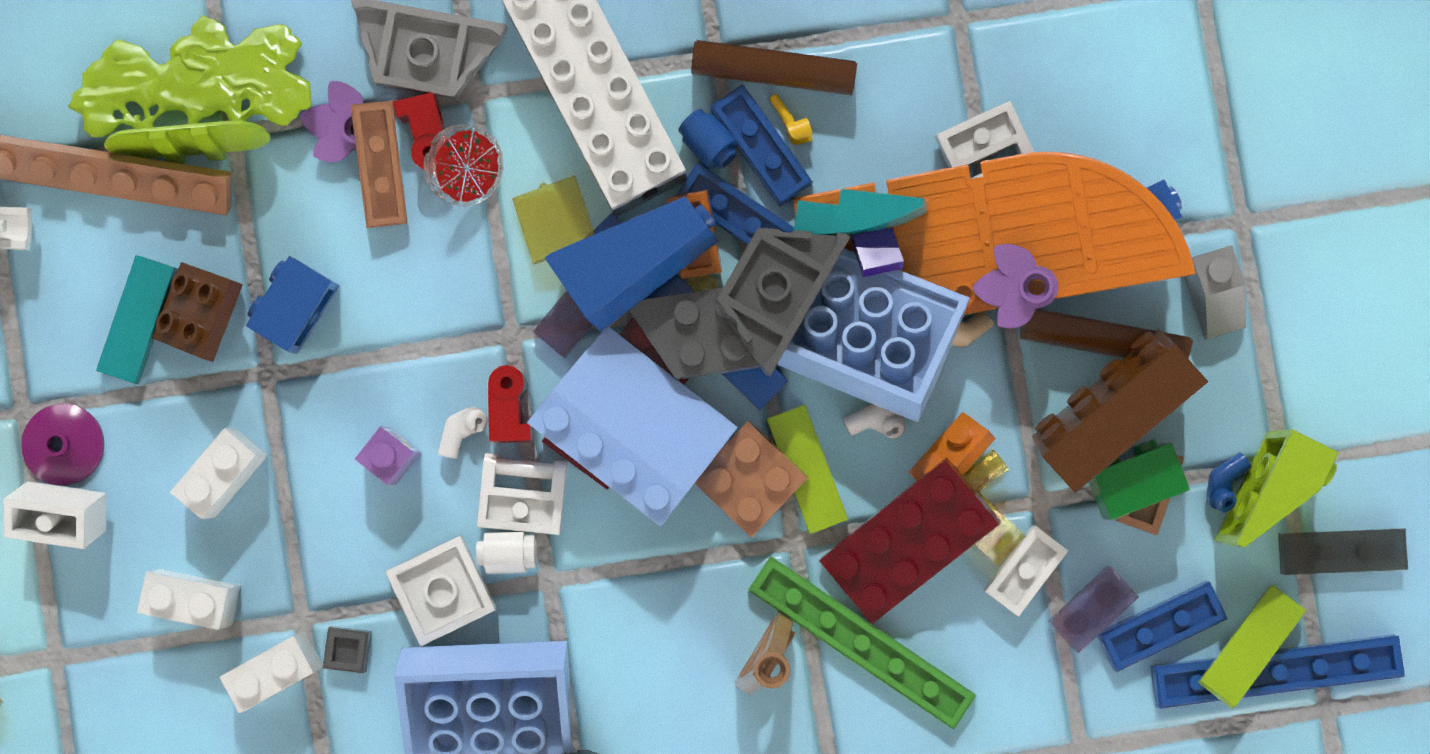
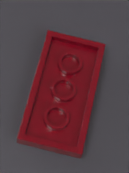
M946 457L823 555L819 562L869 622L873 624L998 527L1001 520L949 458Z

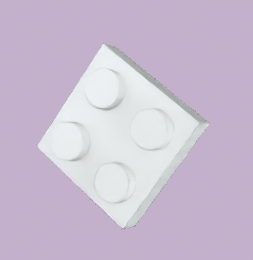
M463 535L385 571L420 647L497 610Z

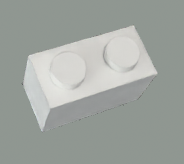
M224 428L170 493L199 518H216L268 455L238 429Z
M28 481L3 498L5 538L85 549L106 532L107 493Z
M164 569L147 571L137 613L221 630L233 625L241 585Z
M304 631L220 676V679L240 714L323 668V664Z

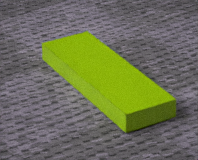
M804 404L767 418L766 420L776 446L809 476L794 493L809 534L847 521V514L806 405Z
M1274 585L1269 586L1198 683L1230 708H1235L1307 610Z

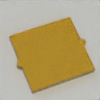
M575 175L549 185L541 183L538 189L512 198L534 265L546 261L545 257L550 253L595 234Z

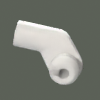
M874 404L842 418L850 436L871 428L886 435L888 438L895 439L899 438L905 431L903 417Z
M468 407L448 417L444 425L437 454L457 459L462 439L486 428L488 422L486 414L477 407Z

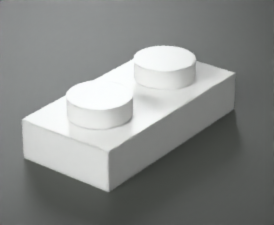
M1032 525L983 591L1019 617L1067 554L1068 550L1037 526Z

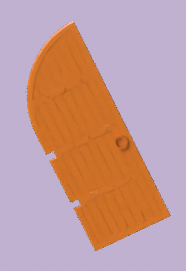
M1032 152L982 161L980 164L983 177L970 178V167L966 164L886 180L888 194L924 198L929 204L927 213L905 224L893 227L904 260L903 269L900 270L969 297L970 301L964 315L999 309V307L992 306L979 298L973 291V286L984 275L998 269L994 257V247L1001 244H1012L1027 249L1032 254L1037 266L1045 267L1055 275L1058 282V293L1055 299L1196 274L1187 242L1178 224L1161 201L1130 175L1093 158L1063 152ZM875 182L842 188L877 193ZM841 189L793 198L795 216L798 200L839 205ZM849 238L844 248L854 252L852 238ZM1036 279L1029 284V292L1033 295H1040L1045 290V284L1041 280Z

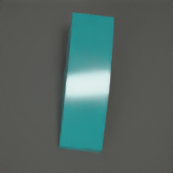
M841 189L839 205L798 200L794 230L811 231V234L831 236L843 233L852 238V235L905 224L927 213L929 204L924 198Z

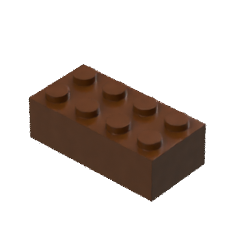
M1160 329L1154 333L1148 331L1141 335L1132 344V352L1121 361L1115 359L1108 363L1100 371L1099 376L1101 378L1089 388L1086 386L1079 388L1068 398V406L1057 415L1054 413L1049 414L1036 426L1035 430L1037 432L1032 438L1041 456L1074 493L1078 492L1209 382L1177 345Z

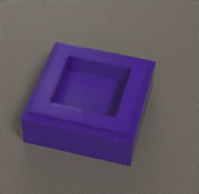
M893 227L852 235V245L862 277L903 269L904 260Z

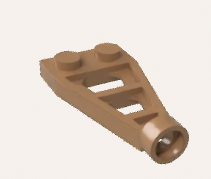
M777 611L735 680L736 687L750 695L763 687L778 688L787 681L790 674V666L784 653L795 635V632L791 630L793 626L791 619ZM777 663H779V674L775 677H770Z

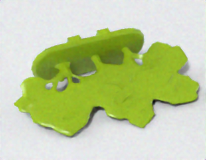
M202 15L191 27V34L180 37L170 47L171 59L164 64L156 63L141 46L121 39L115 40L103 51L101 58L91 63L88 69L82 73V88L71 94V102L68 104V108L82 114L84 131L91 137H104L114 132L121 123L135 128L118 131L108 136L104 145L106 150L111 153L149 159L164 158L167 162L184 164L185 156L205 154L209 161L226 160V152L247 151L267 145L270 141L269 132L264 127L252 122H246V120L253 114L263 115L276 125L287 126L293 119L297 118L300 110H307L311 107V89L309 81L286 70V65L293 62L299 48L302 46V42L298 37L292 35V30L283 24L255 28L248 37L243 39L238 45H234L229 42L226 26ZM247 98L250 101V106L247 110L241 111L242 100ZM133 101L139 104L144 111L145 119L140 121V115H134L133 118L125 107L126 103ZM158 105L157 113L151 116L149 108ZM119 110L123 114V119H115L113 116L114 111ZM179 110L188 116V124L153 127V122L166 111ZM217 111H225L230 120L199 123L202 118L209 117Z

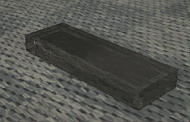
M1406 528L1278 533L1280 574L1282 575L1408 570Z

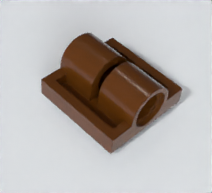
M181 262L177 274L172 279L171 289L163 310L157 318L152 338L213 362L243 284Z

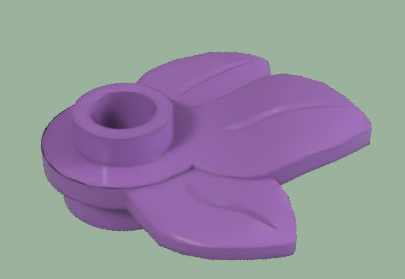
M330 81L328 85L329 104L309 108L300 114V118L306 129L319 139L315 145L313 157L325 162H338L345 159L353 150H356L351 105L362 104L364 101L362 95L350 85L340 81Z
M1012 244L997 245L994 247V257L998 269L980 278L974 284L973 291L984 302L999 307L997 314L998 327L1017 328L1030 321L1036 308H1043L1052 303L1058 293V282L1055 275L1049 269L1036 265L1032 254L1027 249ZM1038 279L1044 282L1045 290L1042 294L1033 295L1029 292V284L1033 280Z

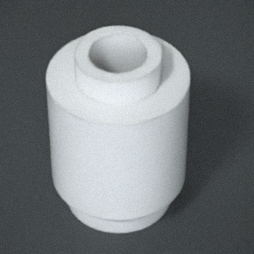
M525 531L485 533L484 541H477L476 544L477 566H484L486 574L526 573L528 568H536V536L526 535Z

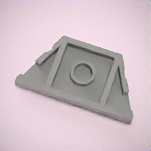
M351 0L361 30L360 35L363 46L368 55V64L373 82L377 86L421 94L433 92L437 97L456 100L508 32L507 25L378 0Z

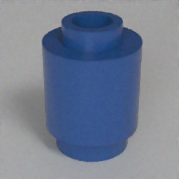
M697 109L682 122L678 129V132L683 136L682 142L709 170L715 167L719 169L725 168L737 155L735 148L738 140L712 113L706 114L702 109Z

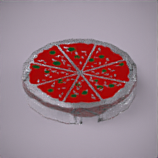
M465 123L448 126L436 134L431 142L433 145L429 153H426L424 159L425 179L431 191L445 202L461 207L478 205L489 198L500 184L504 169L503 153L496 138L483 128Z

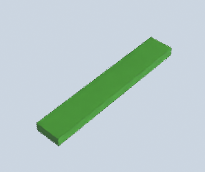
M772 556L768 558L748 588L749 592L953 730L977 696Z

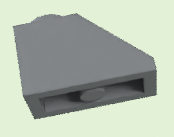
M1230 245L1192 257L1196 274L1185 276L1184 278L1204 339L1208 340L1246 328L1245 283L1233 246Z

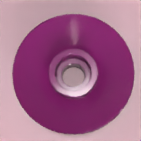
M71 404L48 406L37 412L24 429L21 441L23 459L28 469L37 478L53 485L78 483L90 476L101 462L104 453V435L101 426L91 413L79 406ZM56 437H60L63 441V447L59 452L54 451L52 448V441Z

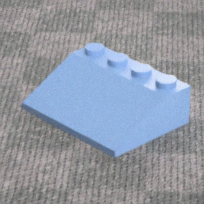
M844 248L777 365L919 423L936 386L970 298L901 270L862 277L855 252Z
M609 326L602 331L553 388L527 422L660 527L738 428Z
M567 641L401 648L394 679L405 754H563L565 752L569 754L573 752Z

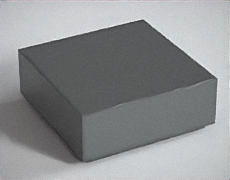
M329 626L323 668L365 673L372 631Z

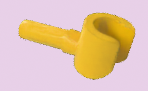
M777 94L772 95L769 101L782 118L789 141L794 145L812 141L813 132L808 119L804 118L794 122L792 114H790Z

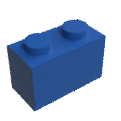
M289 256L285 262L280 261L273 269L269 278L272 284L264 297L258 296L250 306L247 313L250 319L246 327L285 351L298 354L340 285L301 261Z

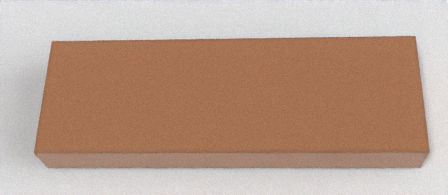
M382 101L352 104L351 113L366 228L408 224L393 102Z

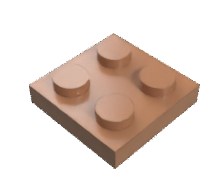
M747 421L718 452L695 484L752 538L801 487L809 476L751 421Z

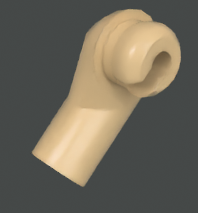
M979 312L965 323L961 322L952 346L966 347L994 325L993 321L985 312Z

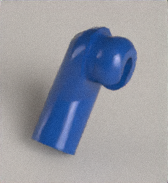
M1241 452L1219 465L1209 474L1207 500L1212 508L1218 509L1221 512L1231 511L1235 507L1237 499L1234 498L1233 481L1252 469L1250 462Z

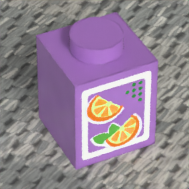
M380 426L355 457V460L386 485H396L421 452L391 428Z

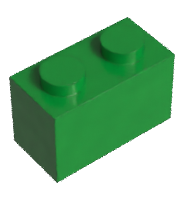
M1156 438L1139 443L1132 447L1135 454L1122 459L1118 457L1088 482L1102 519L1114 520L1190 490L1172 443L1158 444Z

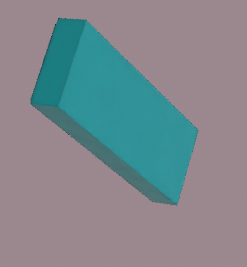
M135 255L96 368L97 372L134 384L140 383L154 342L152 336L156 328V321L163 310L171 289L172 279L177 274L178 268Z

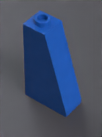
M682 197L547 255L545 260L586 319L597 329L603 331L718 243L719 239L711 230L717 223L702 204L694 208L686 197Z

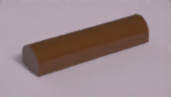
M697 40V42L694 41L691 74L852 96L858 63L852 60Z
M1036 309L1030 321L1020 326V339L1125 358L1133 351L1131 346L1141 335L1148 331L1154 333L1155 330ZM1163 332L1189 359L1193 343L1191 337Z

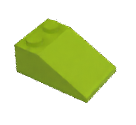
M1293 429L1267 431L1251 463L1252 469L1246 473L1235 495L1237 499L1236 505L1231 511L1227 512L1214 541L1222 545L1244 548L1318 493L1322 486L1325 487L1331 482L1337 470V464L1334 462L1339 452Z

